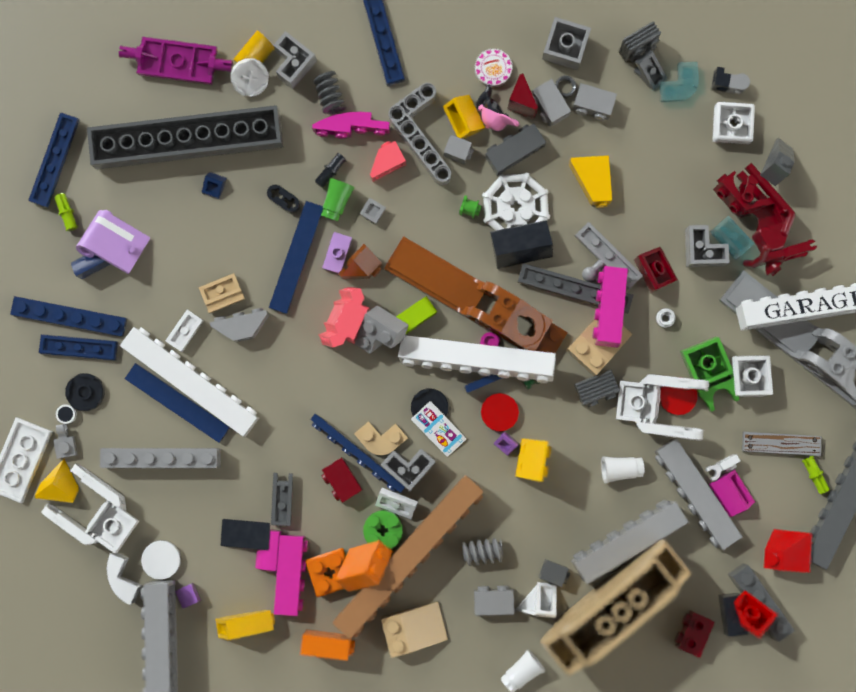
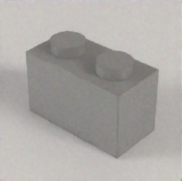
M552 79L532 90V95L541 111L540 117L544 123H548L549 127L570 115L571 110Z
M580 83L572 110H575L580 115H593L597 120H609L617 94Z
M508 585L497 586V589H490L489 586H478V589L474 590V614H514L513 589H509Z

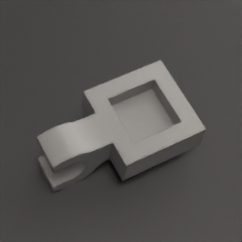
M67 424L56 425V432L59 439L54 440L56 458L78 455L75 437L68 436Z

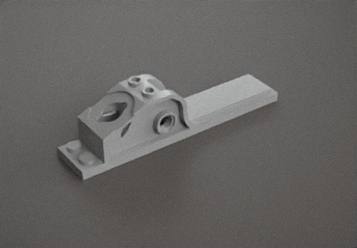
M742 271L719 301L737 315L736 308L741 305L742 301L753 299V302L760 301L759 299L771 296L772 299L778 297L748 273ZM808 321L755 329L856 409V386L854 385L856 346L831 329L818 328ZM816 341L822 345L824 344L834 352L828 362L817 354L809 352Z

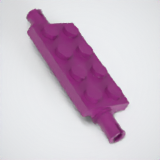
M142 36L141 44L136 48L119 47V50H121L119 51V58L135 59L138 65L136 73L141 76L212 85L215 70L232 72L231 67H233V60L217 59V46Z

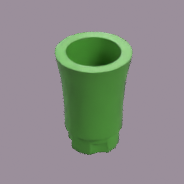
M330 178L321 216L338 222L355 187Z

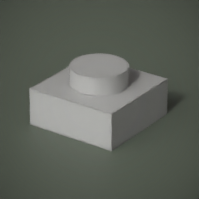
M369 198L360 215L377 224L386 207Z

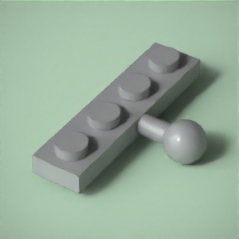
M590 222L575 235L598 259L592 267H586L583 270L582 277L585 281H594L597 278V272L603 266L627 268L626 288L628 290L643 276Z

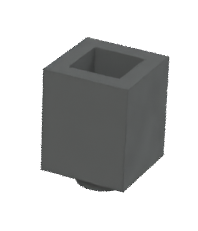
M545 559L538 577L562 587L563 583L567 584L570 573L567 567Z

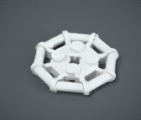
M527 172L514 175L500 174L492 186L482 194L485 217L483 221L496 231L504 229L495 221L497 218L505 221L507 228L525 225L533 216L539 217L535 222L549 220V192L529 176ZM507 182H522L521 187H509ZM526 183L529 186H531L538 194L532 195L528 190H526ZM503 185L505 191L499 197L493 196ZM540 198L541 212L535 210V200ZM491 201L497 203V213L492 215ZM514 202H518V204H521V207L518 209V211H515L514 208H511V205H513Z

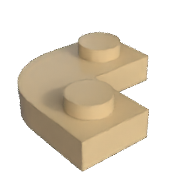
M368 421L354 433L365 448L376 455L389 454L408 439L397 424H394L381 436Z

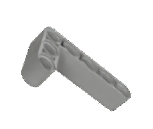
M424 83L390 108L389 120L438 185L444 186L451 180V170L412 120L415 115L432 104L436 98L435 86L431 83ZM429 90L433 94L430 97H425L422 93ZM411 101H414L418 104L415 108H409L407 106V104ZM399 112L402 114V117L394 119L392 115ZM411 127L414 131L411 134H405L404 129ZM417 142H423L425 144V147L423 149H417L415 147V144ZM434 157L437 161L434 164H428L426 159ZM444 171L448 174V177L440 179L437 176L438 173Z

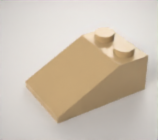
M593 320L566 351L588 372L596 376L632 336V333L624 326L622 327L621 344L618 348L595 345L592 333L593 328L597 327V320Z
M438 601L381 617L391 658L448 640Z

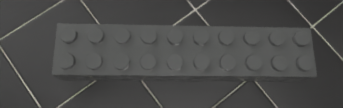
M277 105L87 127L90 165L96 170L284 148L280 111Z

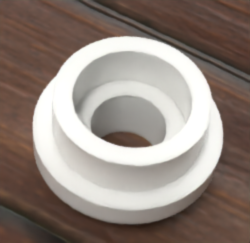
M666 308L660 310L656 315L658 325L663 328L672 326L676 319L674 312ZM663 315L668 316L669 320L667 322L662 320Z

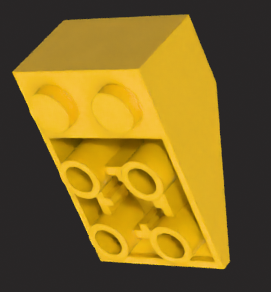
M521 438L515 477L542 481L543 478L547 477L548 466H545L546 458H550L551 446H548L549 442Z

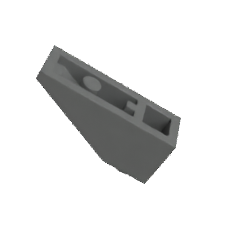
M779 137L776 139L760 176L774 186L778 185L790 174L795 163L793 148Z

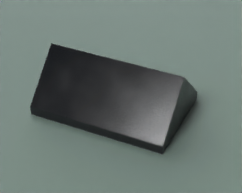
M546 220L490 232L497 269L553 257V242Z

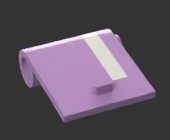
M99 210L77 244L76 250L88 258L96 255L129 274L150 237L113 216L110 211Z

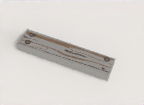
M743 432L742 451L821 456V436Z

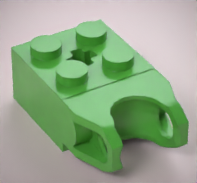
M715 336L680 351L691 379L709 381L708 391L696 389L698 396L706 403L709 411L715 410L713 396L719 389H726L734 401L740 400L739 396H735L733 369L719 337ZM704 358L710 359L709 366L703 365Z

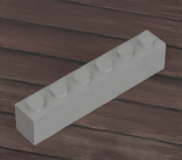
M672 439L654 451L657 455L655 459L658 464L664 466L667 470L665 474L670 482H675L678 486L676 490L682 499L686 498L689 505L687 507L693 515L696 514L700 519L698 524L704 532L708 531L710 534L709 540L715 548L718 547L724 550L741 539L742 535L679 441Z
M100 448V468H221V449Z

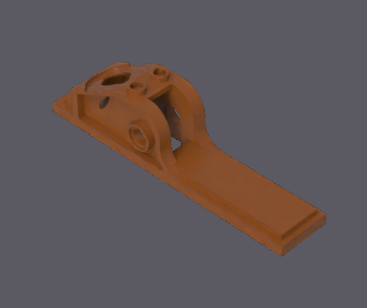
M404 236L384 270L486 330L495 333L498 337L519 349L556 353L568 333L553 324L552 319L514 294L489 281L483 282L474 278ZM484 294L497 300L489 314L476 308ZM519 316L527 317L534 323L535 334L533 336H524L519 333L517 327V318Z

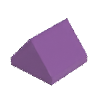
M504 431L494 442V445L509 456L519 443Z

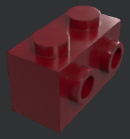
M690 610L688 614L684 615L682 620L683 628L681 632H677L674 642L678 649L701 658L715 621Z

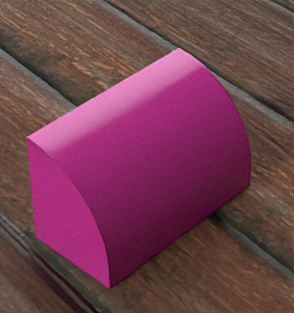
M735 469L723 474L709 484L729 517L749 509L755 503Z
M270 530L269 549H257L256 569L277 571L279 537L282 531Z

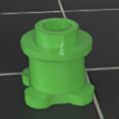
M465 195L459 215L464 213L472 216L474 219L475 215L479 216L482 205H479V200L477 202L470 200Z

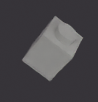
M450 135L444 150V157L465 164L467 159H471L474 149H471L472 142Z

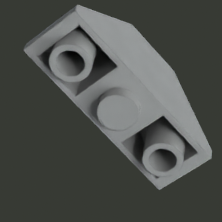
M258 308L246 315L244 312L235 313L232 318L228 319L225 316L214 318V322H210V326L234 342L254 339L268 319L269 312L267 310L263 311V308Z

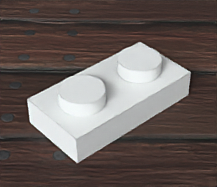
M186 310L165 341L183 352L204 320Z
M381 488L375 506L411 519L418 501Z

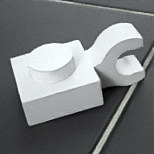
M732 454L715 465L708 466L705 471L708 472L713 469L715 475L710 480H717L722 470H726V472L733 470L737 467L736 463L740 462L737 454Z

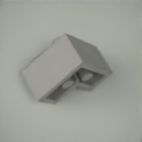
M285 31L273 45L276 53L285 59L276 73L280 80L294 89L317 60L313 52Z
M691 225L685 229L686 267H715L729 264V244H709V225Z
M376 306L365 313L355 345L369 354L382 346V344L392 349L403 341L409 325L381 307Z
M420 449L408 463L393 450L381 466L410 491L436 461Z

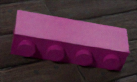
M604 266L602 272L598 274V283H601L600 290H597L596 302H599V307L595 309L594 313L597 327L593 328L592 339H595V345L618 348L621 344L627 268Z
M281 534L279 537L274 614L298 616L299 611H303L304 600L300 599L301 591H304L305 580L302 579V572L306 571V560H303L304 552H307L308 541L305 540V536Z

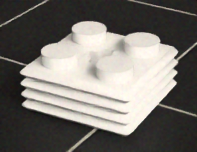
M717 102L714 106L713 142L750 144L753 141L755 105ZM732 120H734V123H737L735 127L730 124Z

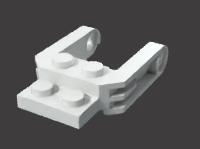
M654 374L647 375L640 383L620 381L616 419L635 421L643 433L703 440V429L658 424L656 420L659 412L660 386L708 391L709 381Z
M75 463L70 472L81 478L84 484L107 499V501L102 504L88 524L87 529L49 503L42 510V514L84 545L101 543L113 553H117L139 520L126 512L125 496L83 466Z

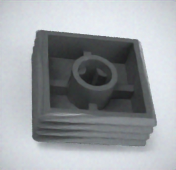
M652 21L622 40L618 53H621L620 56H623L624 62H635L641 56L640 54L648 49L653 51L657 48L656 44L660 41L661 31H659L655 22Z

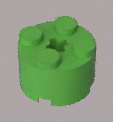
M379 510L371 514L363 527V534L367 543L381 541L389 549L398 544L403 533L401 520L395 513L388 510ZM382 525H385V528L389 530L385 535L378 531Z

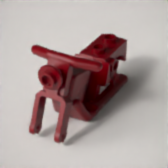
M750 163L744 168L750 174L749 176L744 171H741L736 176L741 181L739 191L734 183L735 171L728 176L726 174L722 175L717 180L718 185L713 190L738 219L750 215L756 216L758 228L752 235V239L760 251V255L754 260H744L743 265L750 268L765 265L766 275L771 274L774 276L782 269L780 267L782 262L805 257L808 251H814L817 245L810 246L815 240L809 239L806 242L783 248L794 222L795 212L765 178L760 176L759 170ZM758 184L770 198H767L756 185Z

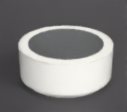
M61 405L56 411L57 420L63 424L72 423L77 416L76 409L71 405Z

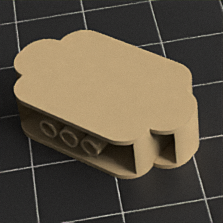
M662 539L645 551L643 550L631 557L567 610L554 623V627L543 636L540 643L565 674L571 675L584 665L589 666L599 660L670 601L680 590V585L690 576L691 571L668 543Z

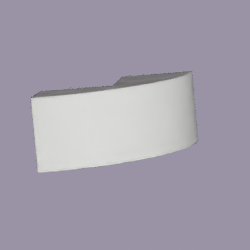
M110 553L107 563L109 584L122 601L132 605L135 603L142 585L121 576L129 558L118 553Z

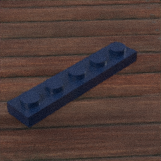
M60 112L28 199L29 202L46 208L49 207L80 121L78 118Z

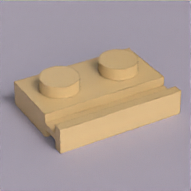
M234 273L198 287L208 313H213L245 300Z

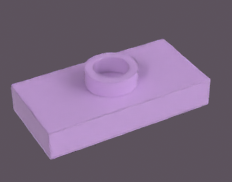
M336 232L333 233L323 269L339 274L341 269H343L352 237Z

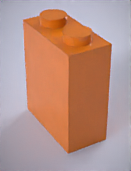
M381 541L350 548L335 581L348 592L378 585L392 555V551Z
M306 629L302 635L300 655L348 661L349 656H353L355 641L352 640V637L348 639L341 633Z

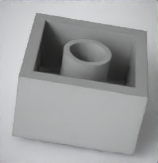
M555 17L542 59L578 70L591 28Z

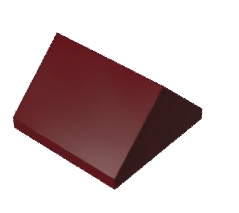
M522 73L515 84L507 109L534 119L538 106Z
M661 247L642 253L634 259L651 293L678 280Z

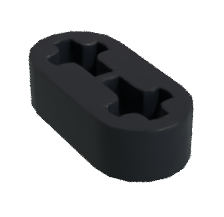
M271 185L268 188L267 196L271 202L288 213H296L299 210L300 202L296 196L279 185ZM279 190L282 199L277 196L272 198L273 194L271 192ZM287 199L290 202L295 200L294 203L296 206L294 208H288V204L285 202V200Z

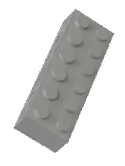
M663 500L655 505L657 508L653 511L646 510L639 515L640 518L638 520H630L623 524L624 528L620 531L613 530L606 535L607 539L603 541L597 540L589 545V550H581L574 554V559L571 562L581 579L586 584H589L687 524L688 521L678 504L674 501Z
M175 580L150 581L144 584V588H141V599L144 600V608L141 610V618L144 620L142 640H145V648L142 649V659L145 660L142 677L143 680H146V688L143 689V692H178Z

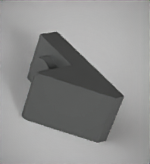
M648 49L635 61L637 68L634 69V72L651 90L654 91L667 79L653 51Z

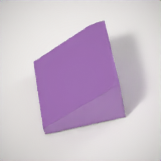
M194 583L175 591L183 609L201 601Z

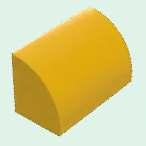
M257 30L233 60L237 64L243 59L253 58L263 63L274 50V46Z
M470 95L454 97L443 106L458 138L465 139L485 129Z

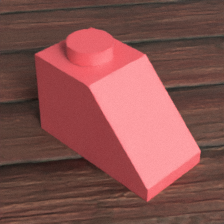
M388 141L378 149L370 173L372 182L406 166V160L396 141L392 143Z

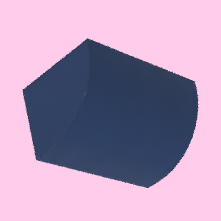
M96 255L92 258L82 256L71 262L75 276L80 279H84L111 265Z

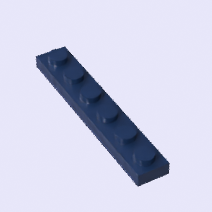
M14 296L10 312L12 316L124 337L127 318L16 296Z
M315 413L310 420L314 422L312 426L319 432L324 430L329 434L327 438L334 444L339 442L343 446L341 450L349 456L353 454L358 458L356 461L363 468L368 466L372 469L373 472L371 474L379 481L383 478L388 482L386 486L395 493L397 491L402 492L405 486L318 414Z

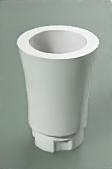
M602 457L601 472L605 484L618 480L643 477L645 469L642 458Z
M528 649L506 671L501 680L510 692H515L530 680L545 672V668Z

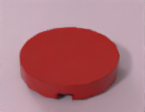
M660 387V404L667 413L684 415L695 407L698 399L696 389Z
M493 394L486 398L482 404V420L491 430L499 432L508 430L518 420V405L507 394Z

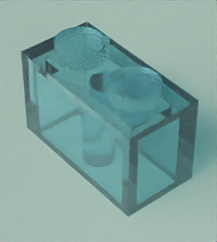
M729 215L710 231L720 244H729V254L735 260L755 244Z

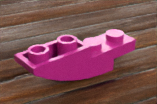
M348 112L322 119L314 123L312 129L317 136L327 137L328 135H335L339 139L351 137L352 130L360 134H365L367 131L374 132V135L384 136L390 132V122L372 120V112Z

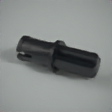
M337 153L330 163L324 166L325 169L315 179V183L323 188L330 178L337 175L336 172L347 161L345 157Z

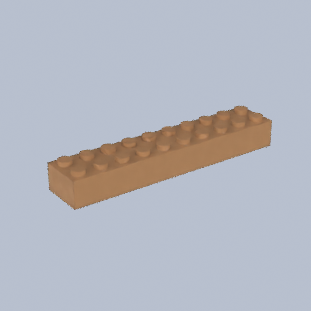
M464 475L390 557L379 584L362 588L338 614L332 624L348 639H351L352 636L356 638L364 630L365 626L363 624L366 621L370 623L375 618L379 606L384 608L391 600L389 595L393 591L397 593L403 587V580L406 577L410 579L417 571V564L419 562L423 564L430 557L429 551L433 547L437 549L444 541L442 537L445 533L450 534L457 527L455 522L459 518L463 520L469 514L470 510L468 508L472 504L477 505L483 498L481 495L483 490Z

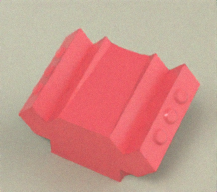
M346 287L339 290L342 299L333 302V310L327 322H324L327 331L318 334L322 345L334 348L344 344L345 340L355 344L365 313L370 311L369 307L362 304L364 296L361 288Z

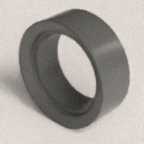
M561 76L557 79L555 85L558 88V84L561 81L570 82L572 90L569 93L560 92L563 98L570 97L575 91L576 83L570 76Z

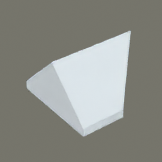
M537 582V585L515 610L536 616L556 618V585Z

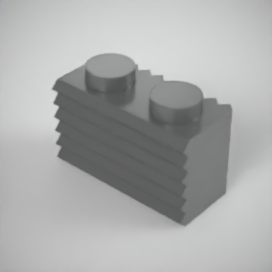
M612 370L574 384L582 406L587 404L588 408L599 404L598 400L605 397L607 401L617 397L615 393L620 391Z

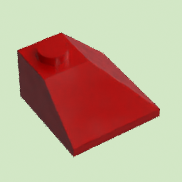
M773 529L765 547L764 568L810 573L813 533Z

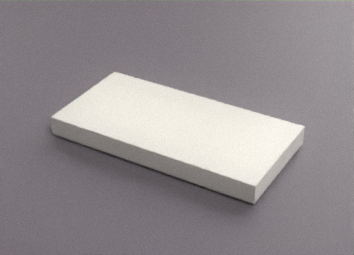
M18 417L15 418L0 454V495L19 503L24 502L53 431Z

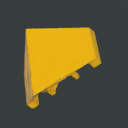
M65 458L40 483L35 493V498L69 503L74 502L79 487L70 472Z

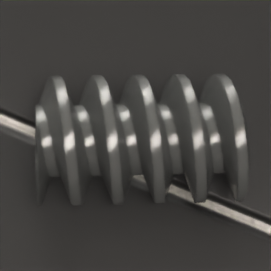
M335 71L325 72L314 79L324 114H336L346 109V107H340L344 100H338L342 93H336V90L340 89L339 85H334L338 79L331 78L336 74Z

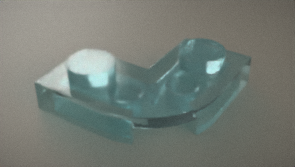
M678 62V81L660 82V102L684 101L695 93L699 83L697 62Z

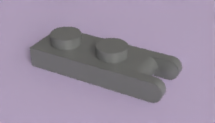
M273 473L271 525L291 526L293 473H289L288 481H279L278 473Z

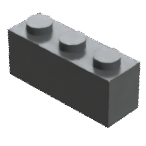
M527 124L521 127L516 135L510 134L502 140L503 143L500 145L494 144L487 149L485 158L496 176L545 147L546 141L535 124L530 126Z

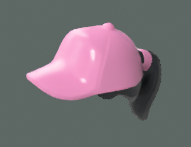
M488 84L476 102V107L482 113V121L486 128L501 131L507 125L518 127L519 122L511 119L508 114L503 113L498 103L491 98L492 87Z

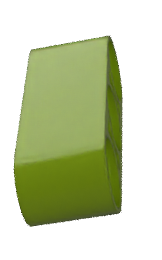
M426 296L396 317L409 325L406 334H408L434 316L438 311Z

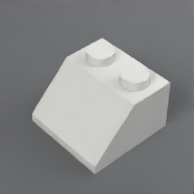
M770 356L732 357L735 396L763 397L773 394Z

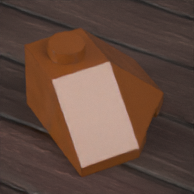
M363 244L350 257L346 265L348 268L346 270L344 268L341 269L339 276L342 279H369L371 276L376 277L382 270L380 268L382 262Z

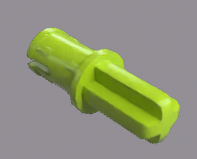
M64 193L57 194L55 201L60 211L58 215L62 217L66 231H73L78 228L73 216L74 210L70 208Z
M814 456L803 459L802 463H804L810 475L809 479H812L820 494L828 492L830 488L822 474L824 472L819 469Z

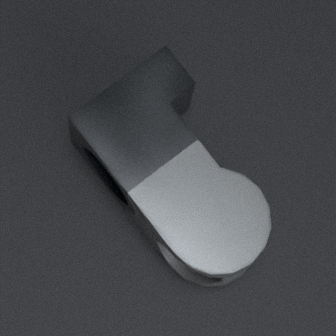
M723 67L715 69L711 90L741 94L748 88L750 79L746 74L733 75L724 73L725 68Z

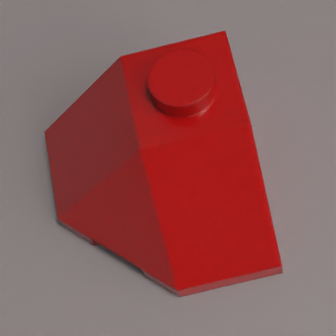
M745 590L734 602L742 626L758 639L762 638L778 615Z

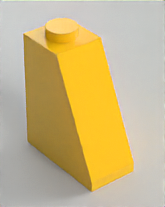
M609 155L570 158L569 166L590 205H596V208L607 207V204L612 202Z
M260 610L215 618L218 638L226 640L274 630L273 625L275 624V618L271 610Z

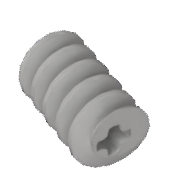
M493 538L492 544H490L488 539H485L484 545H482L480 540H477L476 546L473 541H470L468 547L465 542H462L464 561L469 566H471L472 560L475 561L476 565H479L480 559H482L484 564H487L488 558H490L492 563L495 562L496 557L500 563L503 560L501 538L499 543L496 538Z

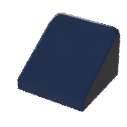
M209 172L205 176L201 193L220 199L227 178Z

